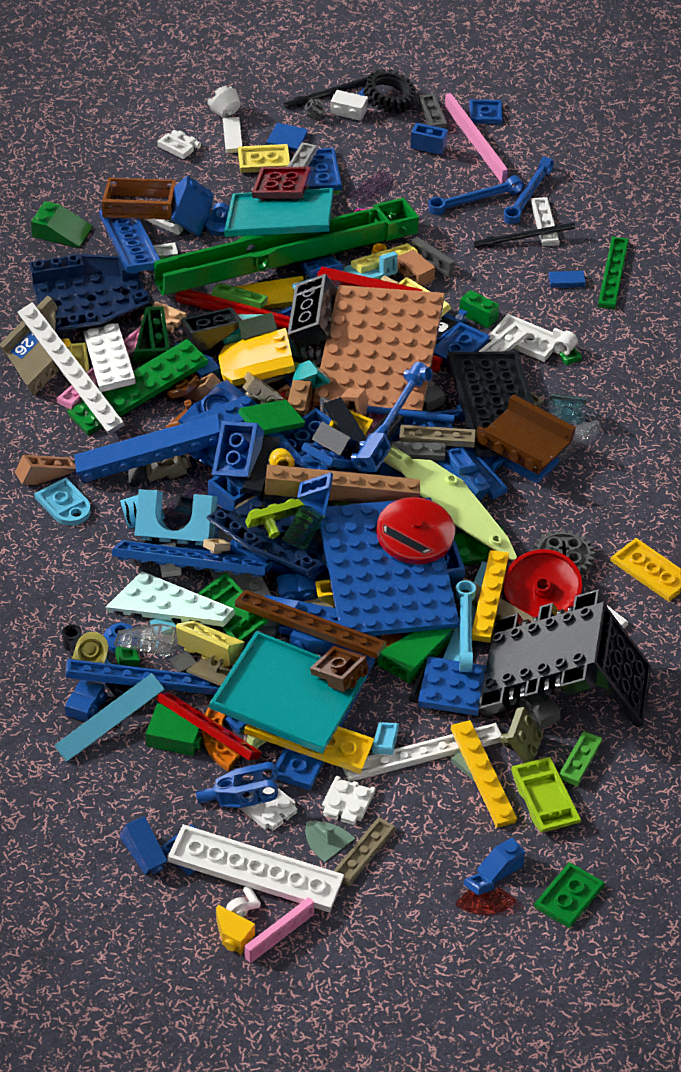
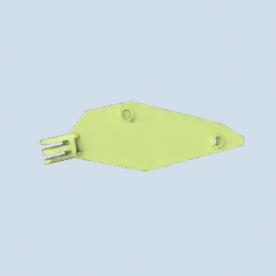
M391 446L383 462L403 473L406 478L420 479V496L422 498H431L433 502L442 506L450 514L454 525L495 551L509 552V560H516L517 556L508 536L462 479L432 460L412 459L395 446Z

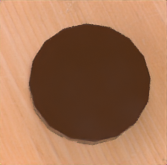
M192 373L165 390L167 397L170 399L178 398L191 392L199 385L200 379L196 374Z

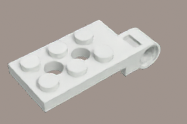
M507 314L490 333V339L493 340L517 321L528 332L529 336L512 349L543 362L546 361L552 352L559 354V351L567 356L578 343L576 335L570 331L564 332L554 328L553 332H550L510 314Z

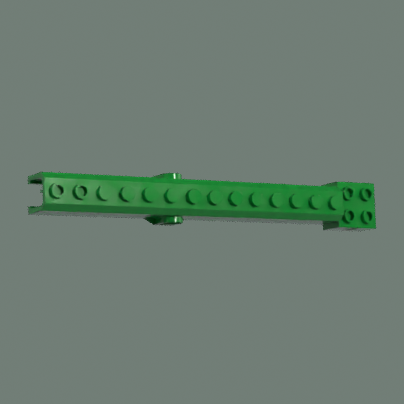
M403 197L375 204L370 209L333 217L330 222V230L326 232L243 236L234 242L154 261V283L161 295L165 296L383 242L385 239L387 241L417 234L419 216ZM249 245H254L250 250H247Z

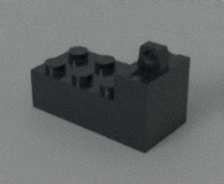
M327 274L295 285L287 335L298 349L330 338L332 312L338 289Z

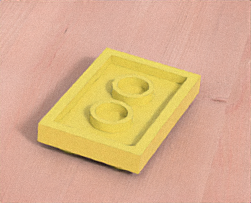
M287 144L238 147L240 173L260 172L261 167H287L290 163Z

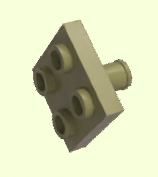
M521 707L516 710L509 732L501 734L500 738L503 746L511 745L523 763L534 761L543 733L526 709Z

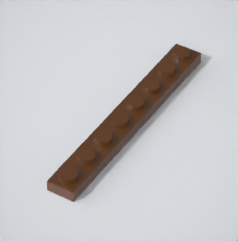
M244 590L235 600V607L375 659L386 648V641Z

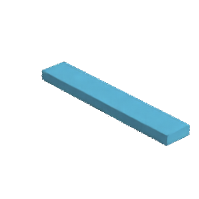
M151 673L56 743L54 747L64 760L68 762L161 693L164 688Z

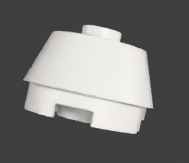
M223 86L215 91L216 95L212 99H208L210 110L222 118L233 115L241 105L236 89H233L231 86L230 88Z

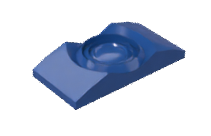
M228 380L214 386L202 400L195 402L179 419V423L184 424V420L245 396V394Z

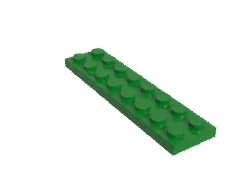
M186 339L134 370L133 374L136 384L101 393L118 416L121 417L206 366L208 359ZM84 401L77 404L72 410H67L68 415L87 435L103 427Z

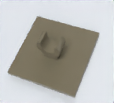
M213 655L209 660L201 659L188 668L187 672L221 686L232 667H223V658L215 661V655Z

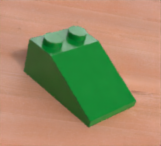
M47 201L43 202L31 221L32 237L79 249L93 228V225L65 207Z

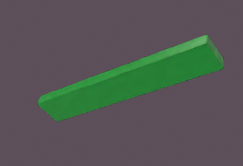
M611 238L598 301L599 308L613 310L616 308L629 242L627 238Z

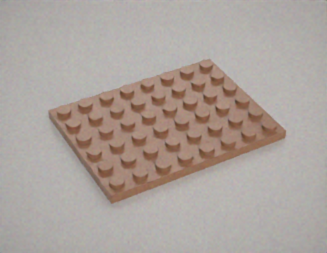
M338 285L332 312L330 338L326 339L320 369L330 379V383L315 388L313 406L324 407L325 402L341 397L350 388L366 389L368 406L393 408L408 384L404 379V371L410 370L415 362H422L430 368L432 366L445 294ZM424 382L419 388H413L402 406V410L423 411L428 382Z

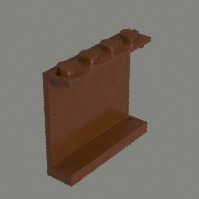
M513 394L509 398L508 409L487 428L478 426L475 441L524 468L539 474L573 442L576 427Z

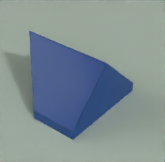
M331 472L300 482L297 496L303 504L319 518L323 519V521L333 479Z

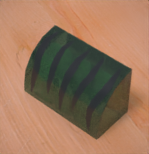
M301 506L282 539L295 547L306 549L325 516L311 506Z

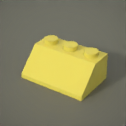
M196 621L183 622L176 625L178 645L183 646L185 651L202 654L201 657L207 660L215 655L214 660L216 661L223 658L222 666L227 668L233 666L242 653L244 641Z

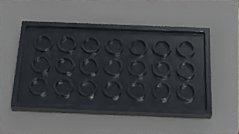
M518 352L447 353L448 364L467 429L476 430L475 438L478 426L487 428L508 409L509 398L513 394L534 405ZM475 441L473 448L475 457H504Z

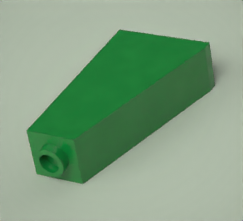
M453 629L413 632L386 647L378 656V666L410 684L419 675L421 668H426L428 656L436 658L449 645Z

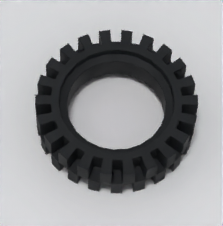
M382 69L381 72L376 70V72H371V75L369 74L363 93L365 94L364 96L368 97V103L372 102L371 106H378V110L383 108L386 113L390 110L391 114H394L396 110L397 114H399L401 111L406 112V109L408 110L412 105L416 88L413 86V82H409L410 79L408 77L404 79V74L399 76L397 71L394 74L390 69L388 72ZM387 85L396 88L403 94V97L394 98L384 95L376 86Z

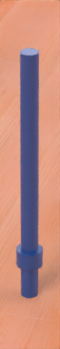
M368 406L366 415L368 413L386 415V413H390L392 408ZM402 409L397 414L407 418L452 423L455 421V415Z

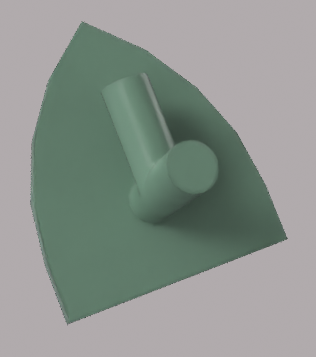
M320 821L306 822L305 833L307 842L311 850L324 862L355 840L350 833L334 824Z

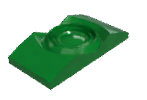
M225 572L198 594L234 608L235 615L224 627H220L227 635L245 641L269 621L267 618L235 607V600L243 591Z

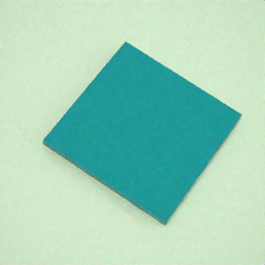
M334 188L306 189L303 198H283L279 200L275 198L263 200L252 198V192L233 193L224 230L225 237L329 231Z
M256 631L210 701L209 708L323 754L365 682L366 676L360 677L353 689L349 688L345 692L328 687L327 680L311 675L310 668L321 656Z

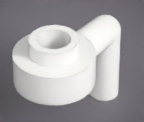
M247 886L244 887L243 891L249 901L247 902L245 898L239 897L229 902L226 909L241 917L246 916L248 910L257 909L261 905L252 888Z

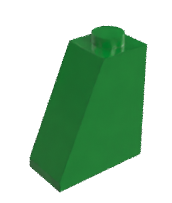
M157 703L146 731V746L194 756L196 749H200L202 737H199V728L164 705Z

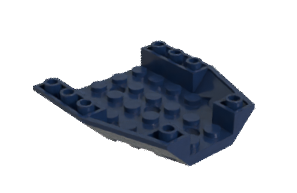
M75 254L29 262L37 303L39 304L48 295L56 305H61L57 307L58 310L56 311L55 333L100 326L150 304L147 290H143L139 272L136 274L127 273L119 256Z
M264 491L261 496L257 495L228 514L218 509L207 516L206 519L262 559L288 568L314 581L325 575L328 571L319 521H315L314 526L316 527L308 528V530L315 533H308L300 530L293 524L295 523L304 528L302 521L297 518L300 517L299 515L276 520L275 523L280 531V535L273 539L269 538L264 525L248 528L245 523L251 510L257 508L264 509L271 504H282L289 499L296 500L298 499L297 497L267 495ZM310 511L311 514L318 518V516L313 511ZM289 530L293 531L294 533L307 536L309 538L306 539L297 537L293 535ZM285 537L296 542L305 543L307 546L292 544Z

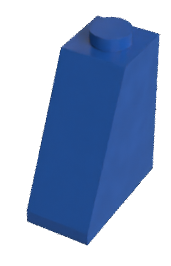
M143 816L127 823L119 837L145 875L148 873L155 875L163 871L167 859L146 817Z

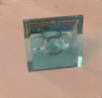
M550 393L548 413L569 424L584 426L587 397Z

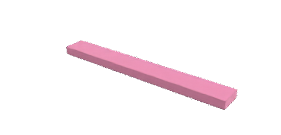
M451 93L446 94L445 108L499 181L505 183L508 176L507 167Z
M141 326L123 340L129 359L134 355ZM92 367L86 373L96 387H99ZM72 385L57 397L58 404L71 410L83 401Z

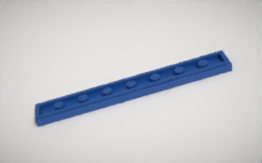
M67 659L65 678L135 686L152 673L165 690L215 695L220 688L219 685L190 673Z

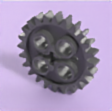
M555 529L554 534L547 531V536L542 534L541 539H536L533 550L548 549L563 554L562 543H564L565 555L576 564L580 574L586 575L587 570L590 571L591 566L594 565V546H591V541H586V536L580 538L579 532L574 535L572 530L566 533L565 529H562V532L559 533Z

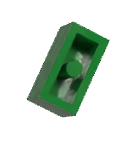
M469 290L460 299L459 310L463 309L468 312L465 316L467 319L487 329L498 320V303L472 290Z

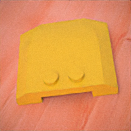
M286 328L226 344L218 355L223 380L230 381L234 386L246 383L244 376L247 372L260 380L295 372Z

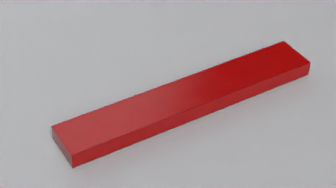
M321 267L317 274V277L327 274L336 286L423 291V289L327 267Z
M172 693L158 694L156 698L158 702L248 760L260 759L262 754L260 750Z

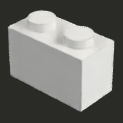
M337 90L330 101V114L361 121L367 111L368 97Z

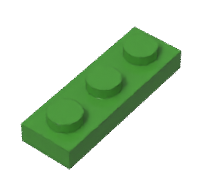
M220 282L212 289L213 296L253 307L262 308L267 303L268 296Z
M585 731L582 732L559 773L562 781L575 786L579 785L602 744V738Z

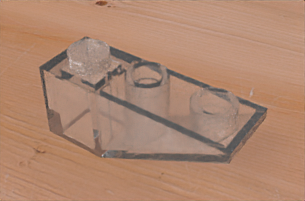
M158 623L119 630L114 646L164 657H173L177 646L176 627Z

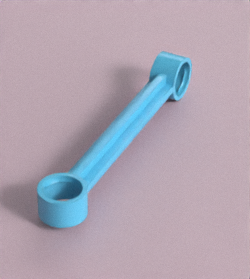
M466 580L460 581L456 586V598L460 601L459 672H472L473 664L472 601L475 599L476 586L473 582ZM467 590V591H470V592H469V593H464V592H461V591Z

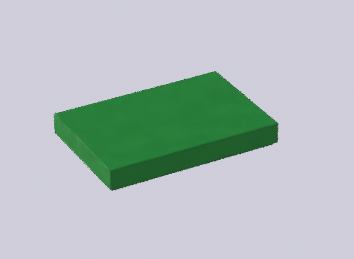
M287 400L242 407L238 412L245 422L258 423L264 430V435L302 428L305 425V421Z
M569 862L534 903V908L570 929L605 887V882Z

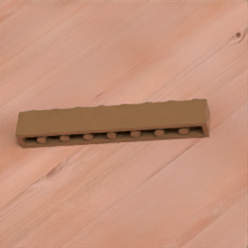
M267 464L265 494L297 497L300 482L331 472L333 479L328 499L330 501L362 504L420 497V479Z

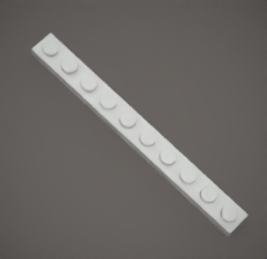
M33 302L18 311L21 319L106 432L111 435L123 427L124 423Z

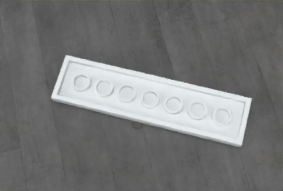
M182 825L168 855V862L291 901L302 903L309 897L314 901V908L330 912L344 877V874L187 825Z

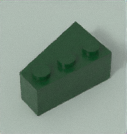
M163 306L145 308L132 364L147 363L170 349Z

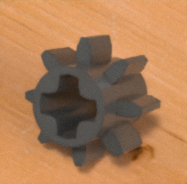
M319 99L309 100L305 106V110L308 111L306 115L311 119L321 118L325 112L324 103Z

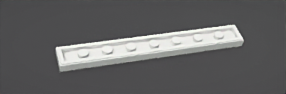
M497 723L474 728L483 747L501 742V732ZM453 734L394 749L393 755H370L367 757L361 774L344 768L343 770L348 781L351 782L459 753L460 749Z

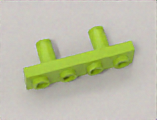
M289 499L285 503L278 505L271 504L264 509H253L248 513L245 521L248 528L264 525L270 539L280 535V531L275 523L276 520L299 515L300 518L315 525L314 519L301 511L310 513L311 510L299 499ZM302 521L305 529L311 528V526Z

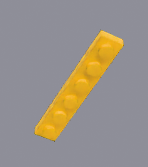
M490 550L472 627V640L491 642L509 561V552Z
M471 720L451 725V732L496 828L516 823L517 817Z

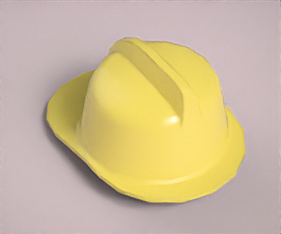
M98 632L84 634L76 644L72 659L104 663L108 653L106 638Z

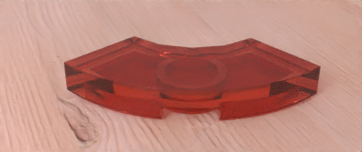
M500 887L493 892L480 895L475 894L469 889L456 901L455 906L470 913L488 915L499 913L512 907L516 903V898Z

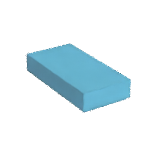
M378 723L372 754L393 755L399 731L398 723Z

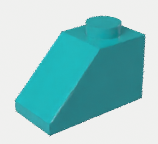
M310 360L297 365L293 380L311 381L313 389L330 383V379L323 370Z

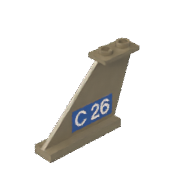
M47 295L37 305V309L55 331L56 311L58 308L53 299ZM24 321L0 343V349L11 360L33 395L41 390L59 371L54 361Z

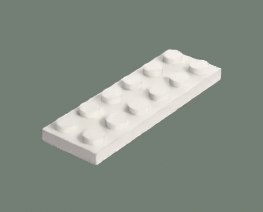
M110 323L103 327L90 328L83 331L100 392L136 384L118 323Z

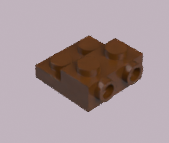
M333 646L310 668L311 675L327 680L328 687L342 692L347 691L349 688L353 689L357 680L360 677H365L369 670L366 656Z

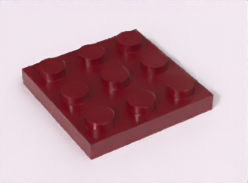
M261 167L252 190V198L260 200L266 198L278 200L283 198H303L311 175V167Z

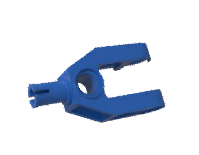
M265 762L235 769L215 779L214 788L196 791L197 801L201 804L217 800L221 807L243 808L273 801L278 796V785L274 782L278 776L277 766L274 763ZM270 769L274 774L265 776L263 772ZM251 774L254 778L247 781L243 779V776ZM270 787L274 789V792L266 794L263 790ZM251 792L254 796L247 799L243 797V794Z

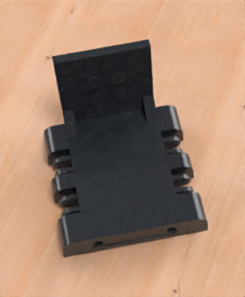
M599 589L575 596L574 605L569 607L567 612L564 609L558 610L553 603L540 606L539 614L533 618V622L529 619L523 620L518 613L495 620L478 710L484 717L487 718L512 711L513 705L518 704L520 698L522 702L528 701L531 705L548 701L549 695H553L555 689L559 693L565 692L567 695H572L594 689L595 686L606 688L635 727L643 726L651 664L609 610L606 599Z

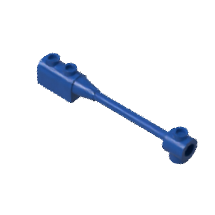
M415 362L410 370L404 371V379L408 384L384 423L368 436L366 441L359 443V452L353 453L351 456L352 464L357 470L361 472H377L391 449L387 439L389 427L413 388H419L424 382H430L432 379V370L426 364Z

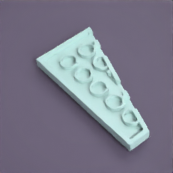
M140 572L106 606V611L109 613H114L115 611L123 612V615L137 613L142 614L143 617L164 620L179 618L182 622L196 620L200 621L201 624L223 627L235 615L234 608L145 572Z

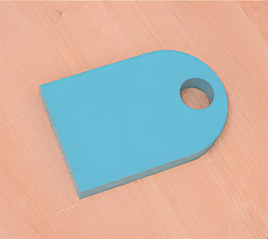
M67 478L34 493L35 499L57 522L63 525H78L86 521L90 516L89 501ZM75 513L81 514L78 517L72 516Z

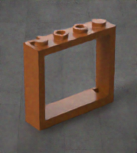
M108 178L102 199V218L171 220L176 180ZM113 195L169 197L168 201L112 199Z

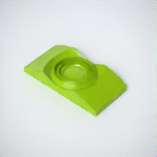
M550 757L511 766L519 794L525 800L531 819L541 833L581 822Z

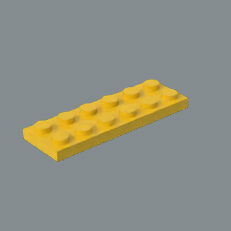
M246 724L244 734L359 774L363 770L374 742V738L338 727L324 753L321 754L249 724Z

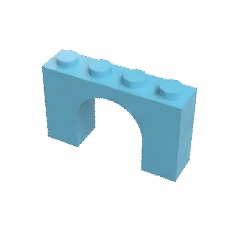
M139 489L135 535L141 536V540L152 541V537H157L159 542H170L171 539H177V543L189 544L190 540L196 541L195 545L203 546L204 539L214 538L215 525L206 518L217 510V496L194 494L192 516L189 523L183 529L173 531L162 520L163 492Z

